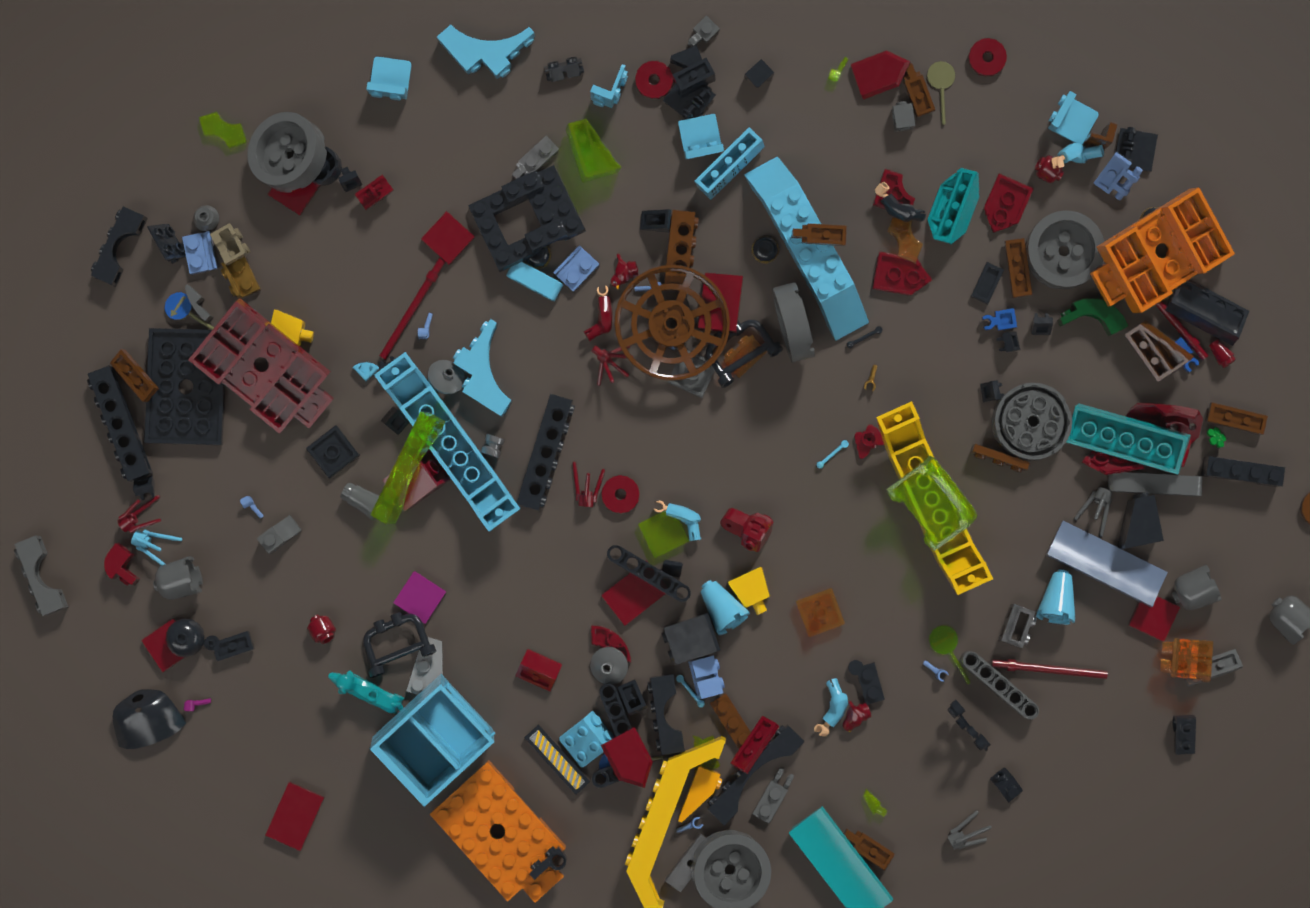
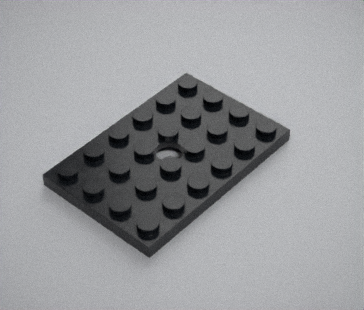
M149 328L147 375L159 389L146 402L144 443L223 445L225 384L222 382L217 384L189 361V358L212 330ZM183 380H190L193 383L192 392L182 394L179 390V384Z

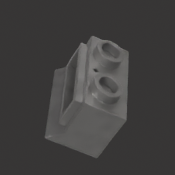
M1011 604L1012 610L1009 618L1004 623L1003 635L999 636L998 640L1023 648V645L1027 646L1031 635L1028 634L1030 627H1034L1037 617L1034 616L1035 611ZM1020 612L1029 614L1020 640L1011 639Z

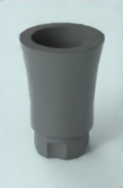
M347 483L340 495V498L347 501V504L361 511L372 521L378 517L386 502V497L372 493L352 483Z

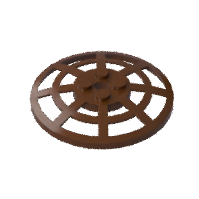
M665 265L649 269L630 282L618 301L614 326L618 344L632 365L651 377L675 381L696 376L709 368L717 360L728 339L730 319L723 295L709 278L685 266ZM680 272L686 274L682 285L672 283L658 285L655 274ZM648 278L652 289L643 294L636 305L626 301L632 289L642 280ZM693 278L705 284L717 300L706 304L699 294L689 288ZM678 290L679 294L676 301H665L661 291ZM654 294L658 305L652 312L641 308L646 299ZM687 294L696 300L700 305L699 308L690 311L683 304ZM718 307L721 309L723 318L721 339L710 335L711 316L709 311ZM622 308L633 312L631 317L633 336L624 340L620 329ZM702 314L705 317L704 333L694 329V318ZM638 315L648 319V330L639 334L637 330ZM672 318L676 321L674 329H669L666 326L667 319ZM690 336L700 339L701 342L698 346L688 353L684 343ZM652 337L659 343L656 353L651 352L643 344L642 340ZM707 342L717 345L718 347L710 359L696 369L691 358L695 357ZM637 343L643 353L653 359L650 370L638 363L626 347ZM666 347H677L681 357L665 358L663 354ZM660 362L667 364L684 362L689 372L678 375H666L657 373Z

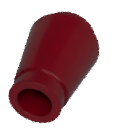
M1219 339L1209 345L1219 366L1221 365L1223 368H1226L1236 360L1235 354L1220 342Z

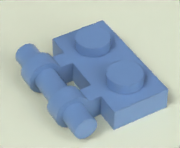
M1116 152L1093 184L1110 194L1112 189L1116 190L1115 198L1122 200L1130 192V187L1133 183H1137L1140 179L1139 175L1143 170L1140 167H1136L1134 171H1130L1128 168L1132 163ZM1122 176L1127 178L1124 184L1118 182Z

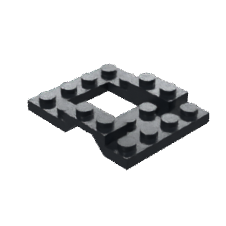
M554 165L538 173L536 170L501 186L502 190L468 205L499 272L535 256L543 247L556 241L569 240L586 232ZM529 200L541 227L524 234L525 238L508 245L494 216Z

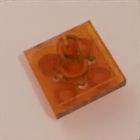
M832 588L795 601L808 637L845 624Z

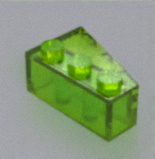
M587 119L567 124L565 130L582 183L616 174L620 171L621 166L612 157L608 148L604 146Z

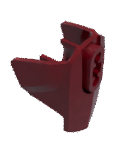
M1137 403L1126 414V417L1190 434L1191 437L1181 467L1185 466L1190 445L1200 435L1203 417L1199 410L1177 405Z

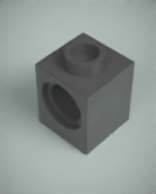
M906 101L895 103L896 106H893L891 109L894 132L913 130L915 119L912 103L907 104Z

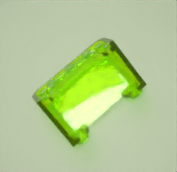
M932 456L927 457L887 488L889 497L899 503L903 501L925 529L924 541L934 551L968 528L977 518V513L973 506Z

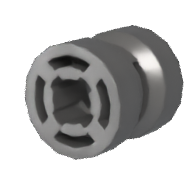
M486 434V446L482 447L481 453L499 458L501 454L499 448L503 446L505 440Z

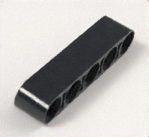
M613 545L608 549L607 556L613 563L680 602H685L690 598L691 590L682 582L621 546ZM612 549H620L621 557L619 559L611 558L610 552ZM630 558H635L638 561V566L635 569H629L627 566V561ZM646 568L654 570L655 575L653 578L646 579L643 572ZM662 578L670 579L671 586L668 589H663L660 586ZM681 587L688 591V595L684 599H680L677 596V590Z

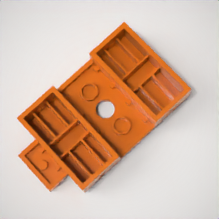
M1191 188L1098 245L1097 249L1105 264L1092 271L1090 275L1107 306H1112L1124 298L1132 313H1142L1173 293L1172 290L1197 274L1206 273L1235 253L1200 188ZM1160 243L1165 244L1168 248L1165 258H1159L1156 255L1155 249Z
M489 760L430 813L431 817L507 902L523 889L536 903L564 877L560 870H554L550 866L535 880L529 875L532 870L530 866L538 859L541 862L546 858L545 853L552 846L554 848L560 846L565 850L566 845L541 818L537 817L514 791V787ZM494 824H501L505 828V835L500 839H495L490 834V828Z

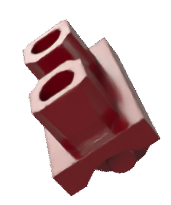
M382 174L355 193V196L365 210H367L394 190Z

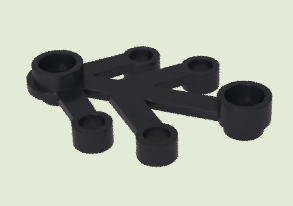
M955 699L950 703L947 711L954 719L958 717L956 723L962 730L966 728L969 735L973 739L975 738L973 743L980 751L983 749L988 751V747L991 744L981 733L978 734L973 726L969 725L962 715L966 712L965 709Z

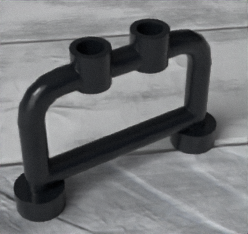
M738 320L737 333L729 332L727 342L731 338L741 335L747 328L754 327L765 343L724 369L717 360L712 364V367L720 377L718 383L722 388L728 387L734 382L735 379L731 375L732 372L767 351L770 357H775L783 351L780 343H774L759 321L747 320L740 323ZM718 331L714 336L721 339L722 331ZM711 343L706 349L708 360L713 355V351L718 347L717 345Z
M401 612L395 613L390 616L391 621L385 623L384 619L378 620L373 623L374 628L365 633L363 646L371 669L368 670L370 678L384 674V664L420 650L422 657L437 652L435 645H430L423 623L415 614H405L402 616ZM409 621L415 624L420 642L376 659L371 645V638L374 635L384 633Z

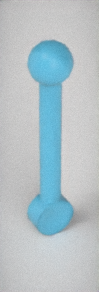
M843 440L841 445L824 460L817 462V468H823L824 464L842 448L848 447V441Z
M678 675L676 677L677 682L682 683L696 700L698 707H704V701L697 698V695L684 681L683 675Z

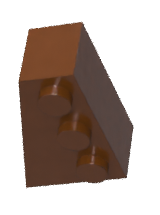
M1146 320L1125 334L1158 382L1194 357Z

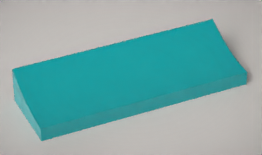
M1079 403L1075 406L1072 428L1066 442L1179 474L1191 435Z
M823 806L797 823L789 831L790 836L846 908H884L893 901V897Z

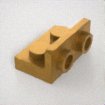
M245 256L228 266L224 262L221 263L223 268L220 270L224 278H228L231 285L228 287L233 297L237 296V298L242 299L261 290Z

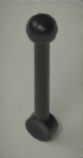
M877 326L874 331L853 342L848 341L846 345L851 349L855 344L876 333H882L883 329L881 326Z

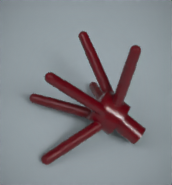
M597 346L593 347L591 352L600 361L598 386L601 385L603 368H605L610 382L614 383L607 365L608 363L624 376L629 377L627 372L612 361V357L627 359L624 354H617L622 351L620 347L612 351L601 350Z

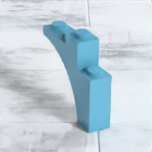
M450 25L437 36V39L468 75L471 72H477L481 68L480 64L483 63L498 79L500 77L504 78L509 74L511 63L508 60L516 58L520 54L519 50L524 46H530L534 42L535 34L528 27L523 32L507 39L485 41L469 37Z
M490 319L489 322L485 321L480 328L482 333L479 338L475 337L469 346L471 350L469 351L465 347L462 350L458 349L453 356L455 360L453 363L472 375L471 378H467L464 381L462 392L503 417L512 400L499 389L491 372L489 351L498 323Z

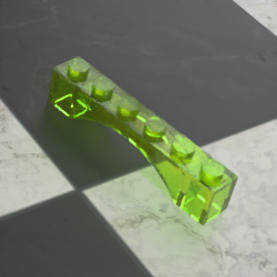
M430 412L419 413L370 514L371 516L385 524H396L404 507V500L411 478L427 450L438 438L445 423L444 420Z

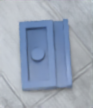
M210 231L182 237L191 275L218 269Z
M579 245L553 274L574 292L600 264Z

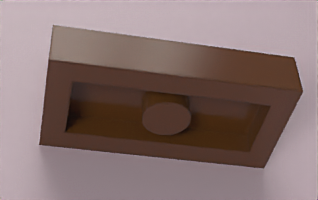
M1110 122L1103 129L1101 135L1090 133L1086 137L1084 144L1091 146L1102 145L1103 149H1106L1113 143L1118 124Z

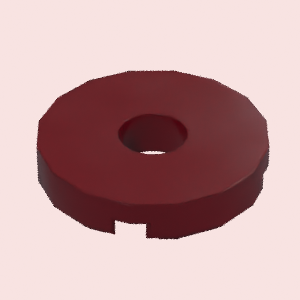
M981 39L975 42L970 49L968 56L969 65L978 75L985 77L994 76L1006 64V50L995 39ZM984 53H990L993 60L985 62L982 56Z
M648 61L642 64L635 76L636 87L646 98L660 99L666 96L673 84L670 68L659 61ZM653 75L658 76L660 79L656 85L649 83V78Z
M618 475L606 481L601 495L603 503L609 510L622 514L635 508L639 501L640 493L634 480L628 476ZM618 489L626 491V497L623 500H618L615 497V492Z

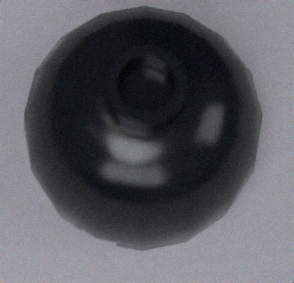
M326 146L327 155L320 174L313 181V183L322 186L334 183L338 180L342 171V162L338 154Z
M192 619L177 620L169 626L166 632L165 641L167 647L177 656H193L204 645V630L198 622Z

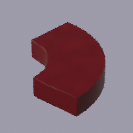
M591 625L592 645L602 648H616L625 655L628 663L631 662L628 647L618 634L608 628Z

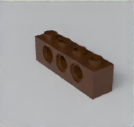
M672 210L666 265L693 267L694 255H691V248L696 246V237L693 236V229L698 228L699 219L695 217V212ZM681 227H686L689 230V234L681 236L678 230ZM684 246L687 252L684 255H679L676 252L677 247ZM666 272L664 284L682 285L686 274Z

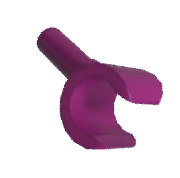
M211 698L199 701L187 700L184 703V711H194L195 705L211 703Z

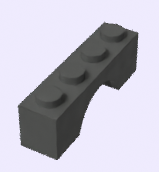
M36 535L14 544L16 547L14 553L23 565L21 567L22 573L25 578H28L30 583L28 585L29 591L32 596H35L37 601L35 606L38 613H41L42 616H47L69 607L62 589L50 588L40 577V563L48 554L42 537Z

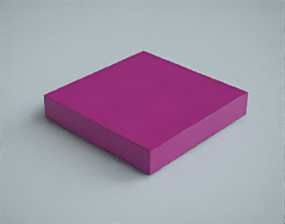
M414 571L393 603L409 614H415L426 624L447 591Z

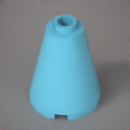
M1059 569L1052 574L1037 610L1036 616L1040 620H1043L1045 617L1049 619L1050 623L1069 625L1070 621L1075 623L1073 580L1069 571Z
M710 580L702 585L701 595L718 635L727 633V628H736L748 618L750 612L717 581L712 582Z

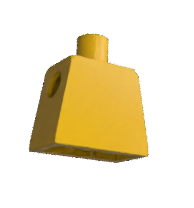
M274 309L271 323L299 346H301V341L312 343L314 332L304 330L305 322L303 320Z
M762 567L727 582L745 608L752 605L757 615L767 611L763 600L770 597Z

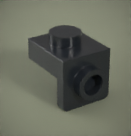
M1005 767L990 778L1008 803L1023 792L1014 776Z

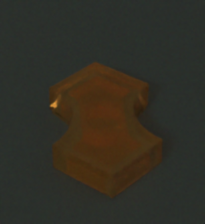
M893 217L887 233L891 234L898 243V256L916 263L923 244L912 234V221L905 222Z

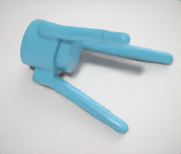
M137 530L132 537L131 544L162 566L165 563L145 549L150 547L161 551L160 547L151 543L149 536L173 541H182L183 539L147 530L143 532Z

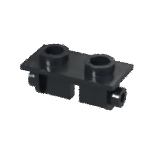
M570 57L566 59V62L559 63L558 61L547 63L548 66L544 67L545 72L549 71L546 74L547 81L563 80V72L566 71L568 78L581 76V73H584L583 65L579 66V64H582L581 58Z

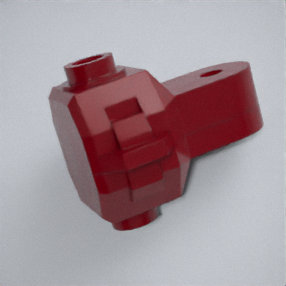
M729 508L720 521L721 526L725 530L741 538V545L747 550L759 552L765 545L772 532L774 523L768 515H762L758 512L748 515L735 508Z

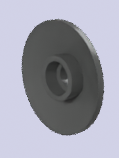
M438 360L428 369V381L436 391L443 394H455L462 389L465 381L464 373L452 361Z
M603 647L597 650L591 658L590 667L592 674L601 683L617 684L625 678L628 672L627 659L616 648ZM605 665L610 666L609 671L605 669Z

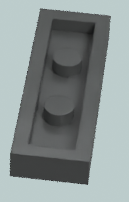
M1236 649L1195 662L1197 664L1196 678H1190V675H1188L1189 678H1184L1187 686L1190 687L1242 669L1243 665ZM1190 664V665H1187L1188 667L1190 666V668H1189V669L1185 668V670H1187V671H1185V672H1188V673H1189L1188 670H1191V664Z

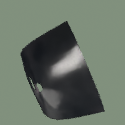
M142 689L132 693L116 705L112 715L118 745L124 749H138L160 742L180 731L186 724V721L170 698L162 691ZM137 695H143V696H144L141 701H139V702H132V700H133V698H134L135 696H137ZM141 707V708H142L141 712H138V713H137V712L135 711V709Z

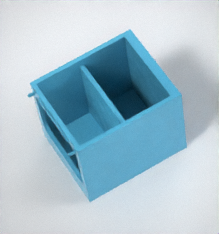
M440 674L372 737L370 750L425 807L495 742L494 735L496 733L448 680Z

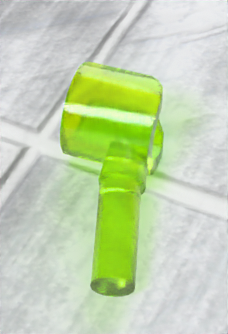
M844 57L837 70L831 68L828 79L833 81L839 80L841 71L849 60L847 57Z

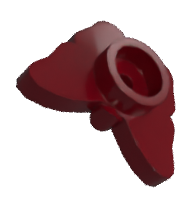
M868 425L863 433H855V444L857 445L858 457L860 459L867 457L871 448L874 449L876 445H885L881 432L873 425Z

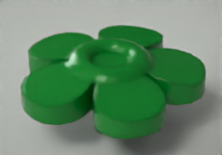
M1217 427L1209 429L1207 431V435L1211 437L1209 443L1213 446L1216 444L1218 448H1222L1226 441L1225 435L1221 434L1220 429Z

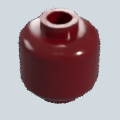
M1047 155L1039 159L1034 169L1038 178L1051 184L1055 180L1059 181L1064 171H1062L1063 167L1059 168L1058 166L1053 169V157Z
M315 615L310 619L307 627L309 634L316 643L326 644L335 637L336 628L328 616Z

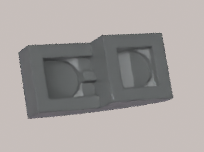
M187 284L185 290L191 305L205 322L209 323L213 317L200 306L205 299Z

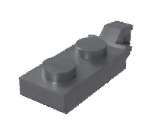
M546 135L516 164L518 168L512 173L513 178L516 180L535 170L537 172L559 152V148Z

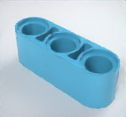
M524 262L510 267L506 274L508 278L554 302L563 287L561 282Z

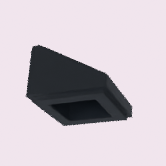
M394 406L381 420L397 435L409 424V420Z
M665 560L662 571L670 576L680 577L683 564L682 562Z

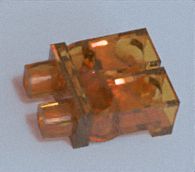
M1174 638L1173 642L1162 643V654L1172 655V660L1161 659V672L1171 673V677L1192 678L1210 683L1213 641L1180 640Z

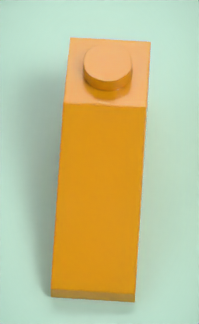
M698 765L680 812L679 822L682 823L714 793L715 789L719 790L722 783L720 773Z

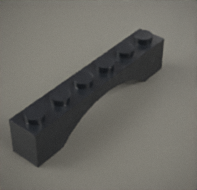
M788 724L785 727L781 725L775 732L776 736L772 741H769L748 774L738 770L734 774L736 778L732 782L727 781L721 788L723 792L718 797L714 795L707 802L709 804L707 809L724 826L738 812L741 792L751 775L771 760L792 756L805 742Z

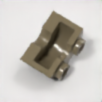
M230 223L210 234L227 266L251 252L247 244L242 243L240 240L243 236L238 227L234 229Z

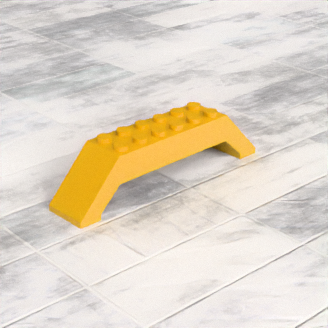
M912 401L876 417L889 459L931 551L957 595L992 580L993 577L988 566L969 535L926 441L920 418Z
M723 736L671 756L668 762L663 761L659 774H662L661 780H656L652 791L655 793L654 798H649L645 809L649 811L648 815H643L639 825L641 833H636L631 846L635 848L634 852L629 851L625 865L628 866L626 872L644 908H663L664 900L660 899L650 876L689 770L713 758L719 759L726 742V738Z

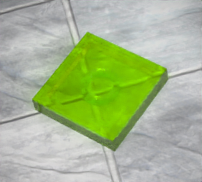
M666 511L638 524L654 558L689 542L679 519L667 516Z

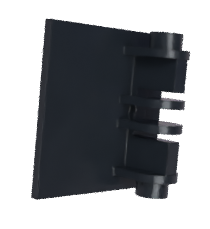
M676 84L663 101L685 119L699 117L716 94L711 91L712 89L708 85H705V87L702 86L701 89L682 98Z
M1134 127L1120 128L1116 152L1132 163L1129 168L1135 169L1140 167L1144 171L1152 172L1158 134L1136 131Z
M169 224L147 226L165 260L171 261L174 264L179 261L178 258H186L184 247L179 243L174 229Z

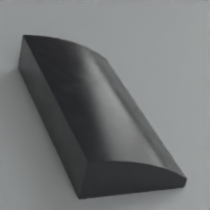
M1190 279L1174 289L1165 308V311L1232 346L1240 338L1249 314V310Z

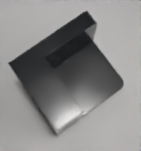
M762 59L744 74V78L746 80L749 79L756 88H759L766 80L769 81L774 76L772 69Z

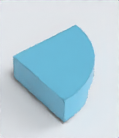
M369 362L358 363L352 367L366 382L379 370L377 365Z

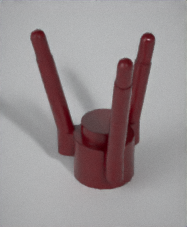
M573 462L578 506L593 507V503L597 502V495L605 469L601 470L594 494L592 495L593 491H589L590 473L586 474L585 491L581 490L580 494L576 462Z
M155 496L134 513H131L140 503V500H136L124 514L118 517L119 527L124 532L130 531V533H133L138 529L161 522L159 518L136 526L138 522L136 516L158 500L160 496Z

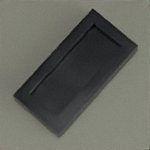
M986 262L970 297L988 305L1004 269Z

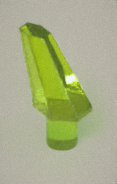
M866 789L863 797L872 814L878 813L884 817L887 810L881 807V802Z

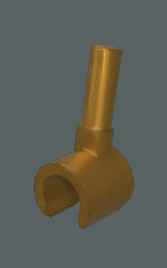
M877 365L872 366L869 380L864 383L865 390L868 383H873L872 391L876 388L874 379Z

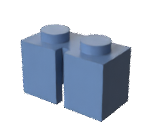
M707 656L688 661L698 699L723 693L722 689L725 686L722 677L719 678L718 676L720 666L717 658Z

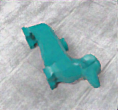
M351 670L346 674L331 672L328 675V678L339 688V694L349 693L391 714H397L398 711L403 709L402 702L404 697L396 693H389L356 674L353 675Z

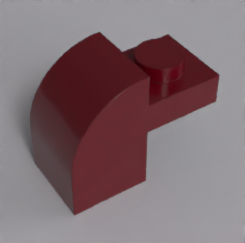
M115 543L104 560L106 574L110 579H116L120 576L119 580L127 586L129 584L136 585L140 580L139 577L126 568L134 554L120 543Z

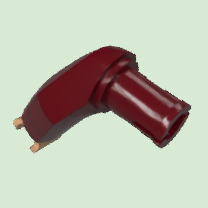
M605 286L606 292L603 294L599 292V287L597 288L599 296L598 323L583 331L589 342L603 333L608 334L612 330L613 312L610 298L607 296V286Z

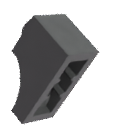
M289 515L265 531L257 540L268 554H273L300 533L302 529L292 516Z

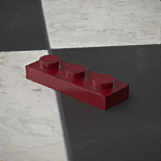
M762 716L730 764L748 774L779 728V725Z

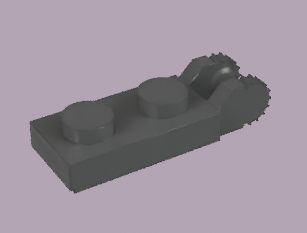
M779 768L773 780L769 782L752 812L753 815L767 823H770L788 791L787 788L794 778V775L790 774L786 778L784 785H779L777 782L783 775L784 769Z

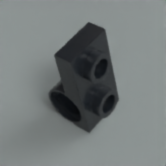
M1174 715L1175 754H1195V715Z
M552 846L545 853L546 858L541 862L538 859L530 866L532 870L529 875L534 880L549 866L554 870H561L565 867L567 856L560 846L556 848ZM559 855L563 858V863L555 865L552 858Z

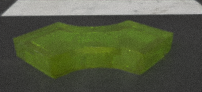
M218 112L199 117L204 135L222 138L229 149L248 143L242 124H229L220 118Z

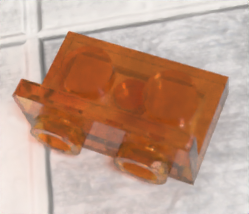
M745 335L738 342L740 345L735 350L731 348L724 355L726 359L723 362L727 366L760 346L753 335L749 337ZM767 351L757 356L753 360L749 361L742 367L738 368L733 373L738 378H740L758 360H760L767 353Z

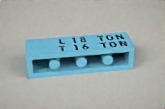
M749 127L695 180L697 187L711 200L765 147L763 140Z

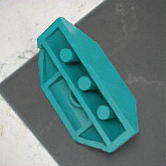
M960 168L957 170V173L950 176L940 185L927 219L934 240L952 244L966 233L979 200L978 172Z

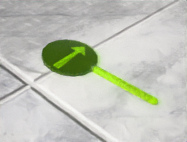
M948 626L936 627L929 636L931 648L939 654L949 653L966 683L970 684L967 675L953 653L958 644L956 632Z

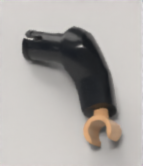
M885 182L879 183L876 187L875 193L883 197L881 202L889 215L905 222L912 220L922 222L925 220L926 214H922L925 213L924 210L915 209L910 204L900 203L893 194L888 195L886 192L889 186Z

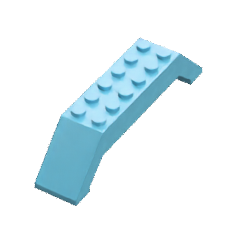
M778 156L744 174L752 191H754L767 210L815 297L827 323L826 325L835 341L868 324L869 320L855 284L834 246L802 243V239L792 238L793 228L802 229V225H807L808 223H821L798 181Z
M406 352L374 374L489 532L520 510V507L501 479Z

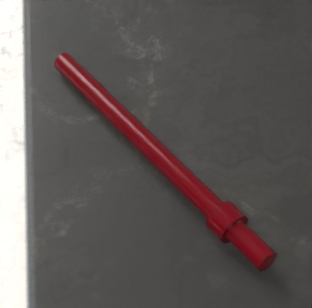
M440 258L433 269L428 271L425 276V282L379 356L386 360L430 286L438 279V273L445 264Z
M1162 300L1155 304L1185 339L1187 345L1202 360L1209 356L1199 345L1200 342L1197 338H1193L1173 314L1165 311L1166 305Z
M1011 659L1007 661L992 660L991 665L994 668H1004L1007 671L1014 672L1015 670L1102 679H1107L1108 675L1107 671L1021 663Z

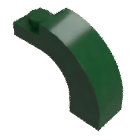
M1099 299L1076 301L1070 305L1073 312L1069 309L1061 313V318L1057 320L1061 327L1079 317H1092L1101 323L1108 337L1128 327L1124 316L1113 305L1107 306L1105 301Z

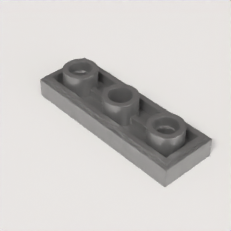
M702 834L697 836L665 878V881L679 892L684 889L692 878L691 865H687L688 860H693L696 849L706 839Z

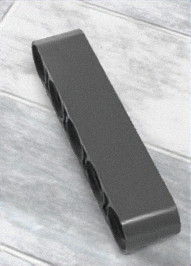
M1121 472L1108 475V490L1111 492L1202 496L1203 477Z
M966 651L961 655V664L1018 714L1031 720L1038 716V706L977 653ZM971 654L974 656L975 661L972 665H967L965 659ZM984 667L989 669V675L986 678L980 675V671ZM1002 680L1004 682L1002 690L995 688L996 681ZM1014 692L1019 696L1016 703L1010 701V695ZM1031 705L1033 713L1027 716L1025 714V707Z

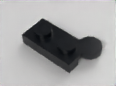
M249 631L219 640L217 636L211 635L204 642L206 649L214 650L217 661L255 649Z
M859 660L851 661L848 665V670L851 674L858 675L865 703L868 705L885 700L875 662L863 665Z

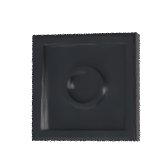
M337 425L306 448L329 479L360 456Z

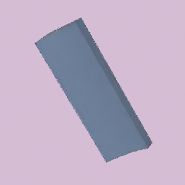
M1065 521L1061 522L1046 553V556L1149 607H1153L1168 573Z

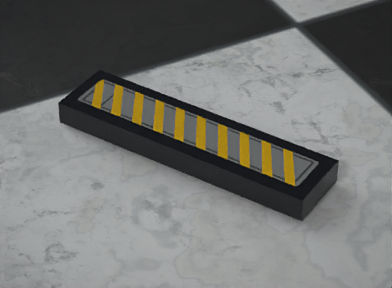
M539 724L524 737L576 795L590 783V780Z

